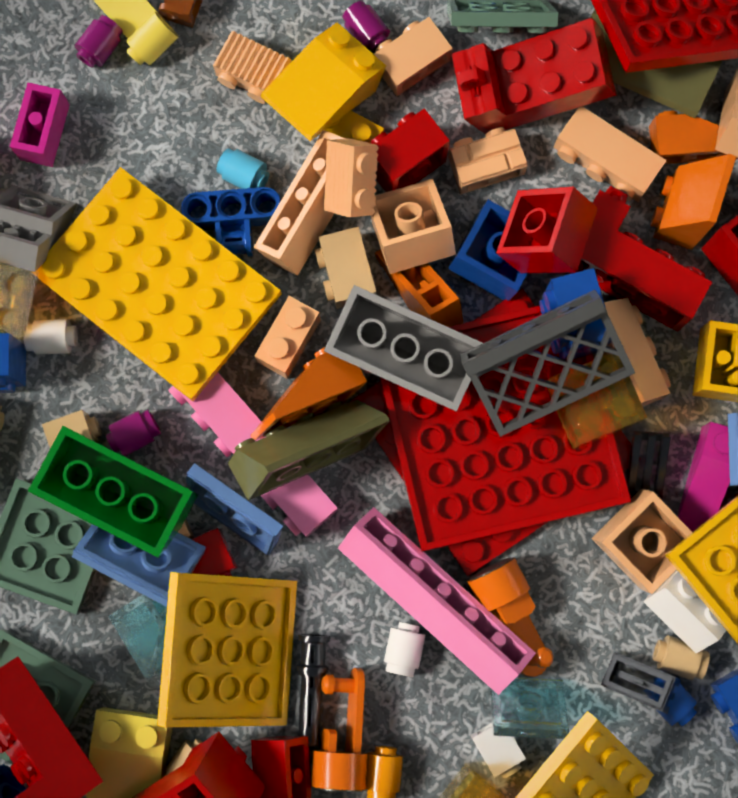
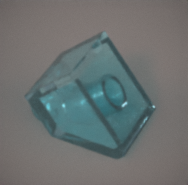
M142 594L108 617L144 677L148 680L162 674L167 607Z

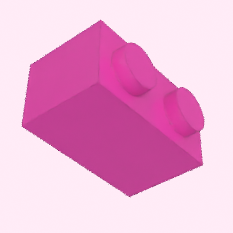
M27 82L10 148L21 161L53 167L70 106L60 89Z

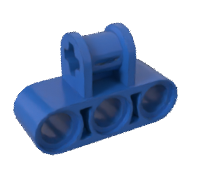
M268 187L195 192L184 198L181 204L182 215L202 230L215 229L216 241L234 255L246 254L248 257H253L252 227L266 226L281 200L279 194L274 189ZM264 201L275 203V208L271 212L262 213L258 210L259 205ZM234 203L241 206V210L236 215L230 216L224 213L225 208L229 204ZM204 206L207 208V212L201 218L190 216L191 211L195 207Z

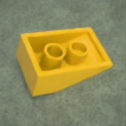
M337 22L315 37L262 92L261 98L311 141L321 134L323 130L329 128L376 92L386 65Z

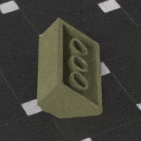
M594 9L591 18L603 30L614 83L696 118L722 60L626 73Z
M357 399L347 404L339 401L325 409L323 414L315 416L314 413L307 414L297 420L294 426L287 429L284 425H281L269 431L265 438L255 441L254 438H249L239 443L235 447L236 451L229 460L228 465L249 501L365 450L390 420L385 413Z

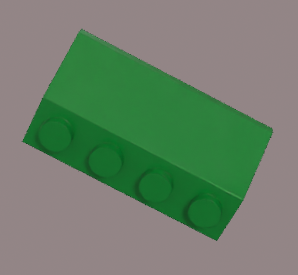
M62 426L28 489V492L158 558L161 557L182 527L198 496L197 493L65 426Z

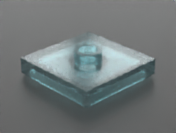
M515 678L499 695L490 688L494 736L564 739L569 734L563 680Z

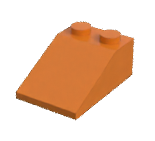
M727 154L680 165L672 176L666 175L660 191V195H664L665 200L662 207H656L650 226L656 227L653 238L692 250L717 222L737 156Z
M325 347L314 354L315 359L302 366L304 371L292 382L253 431L251 437L256 441L265 437L269 431L278 426L290 427L307 414L314 413L316 416L324 413L325 409L336 402L342 401L344 403L367 383L361 369L324 352Z

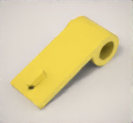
M94 0L103 12L122 29L130 46L126 51L139 65H142L144 62L152 65L179 38L174 29L148 0Z

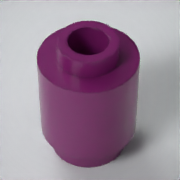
M362 0L357 1L343 13L342 18L345 21V28L369 51L371 50L372 53H375L376 48L382 42L388 40L387 37L390 34V30L371 5H366Z
M101 15L98 20L94 19L74 45L78 51L76 56L91 68L95 64L102 67L121 42L122 29L113 20L104 15Z
M149 409L143 412L138 410L109 425L111 433L107 434L106 438L114 452L118 453L121 451L124 456H127L154 442V437L160 435L161 431Z

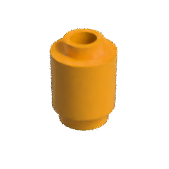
M375 746V752L367 753V798H396V793L400 792L403 756L396 754L397 748Z

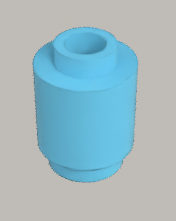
M226 149L221 155L216 168L217 173L222 175L223 180L240 189L265 187L270 175L267 172V164L239 149Z

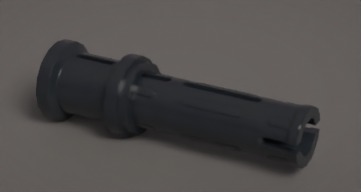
M299 634L298 640L301 642L300 664L296 665V671L301 676L298 736H308L309 746H320L321 682L329 670V667L325 665L326 643L330 642V636ZM312 646H315L314 662L312 661ZM311 677H313V686L310 685ZM310 694H312L311 724L308 723Z

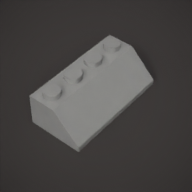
M354 285L324 352L457 412L471 382L462 365L460 354L483 343Z

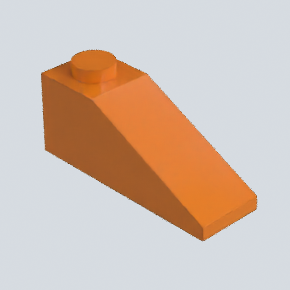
M664 111L655 116L649 125L651 151L667 160L665 164L691 163L727 155L715 150L719 125L697 116L693 118L686 114H678L677 111Z
M381 249L375 252L379 263L411 311L447 327L463 323L460 298L428 263L389 274Z

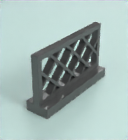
M595 289L460 354L462 365L475 386L500 437L635 373L608 316L607 310ZM601 318L606 328L601 343L582 338L586 325ZM577 330L576 335L569 334V333H571V332ZM560 337L573 341L566 360L547 354L552 341ZM609 338L615 348L607 346ZM579 343L598 349L591 368L572 362ZM543 346L542 352L535 350ZM604 351L619 356L624 366L612 373L597 370ZM529 354L539 358L533 376L513 370L518 357ZM545 360L564 366L557 384L538 378ZM510 362L508 368L502 366ZM570 368L588 373L584 386L576 390L563 386ZM491 370L505 374L499 392L485 388L479 376ZM511 376L530 382L524 400L505 394ZM594 376L601 377V378H599V379L593 381ZM536 384L554 389L550 402L544 405L529 402ZM560 392L566 393L565 395L559 397ZM489 396L496 398L494 406ZM502 400L520 405L521 408L518 416L503 424L497 414ZM527 408L533 409V410H531V411L525 413Z

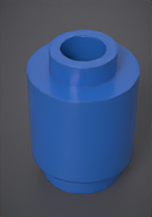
M655 677L652 684L664 688L666 681ZM679 684V687L675 686L673 690L675 693L674 699H670L667 705L670 707L668 714L657 709L656 711L670 726L678 722L682 727L696 715L697 711L693 707L697 704V701ZM645 688L643 689L648 698L658 702L659 694Z

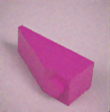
M709 422L701 427L677 517L692 532L719 511L730 483L728 427L714 422Z

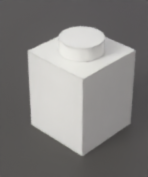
M501 717L470 735L494 778L500 774L502 778H507L522 768L520 762L526 758Z

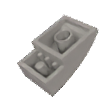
M15 185L0 193V262L35 272L46 261L49 250L68 228L76 203ZM17 191H18V192H21V193L28 194V195H32V196H35V197H39V198H42V199H46V200H50V201H53V202H57V203H60V204H64L65 206H64V207H59V206H56V205H52V204L46 203L45 201H43V200H41V199H38V198L24 197V196H21V195H17Z

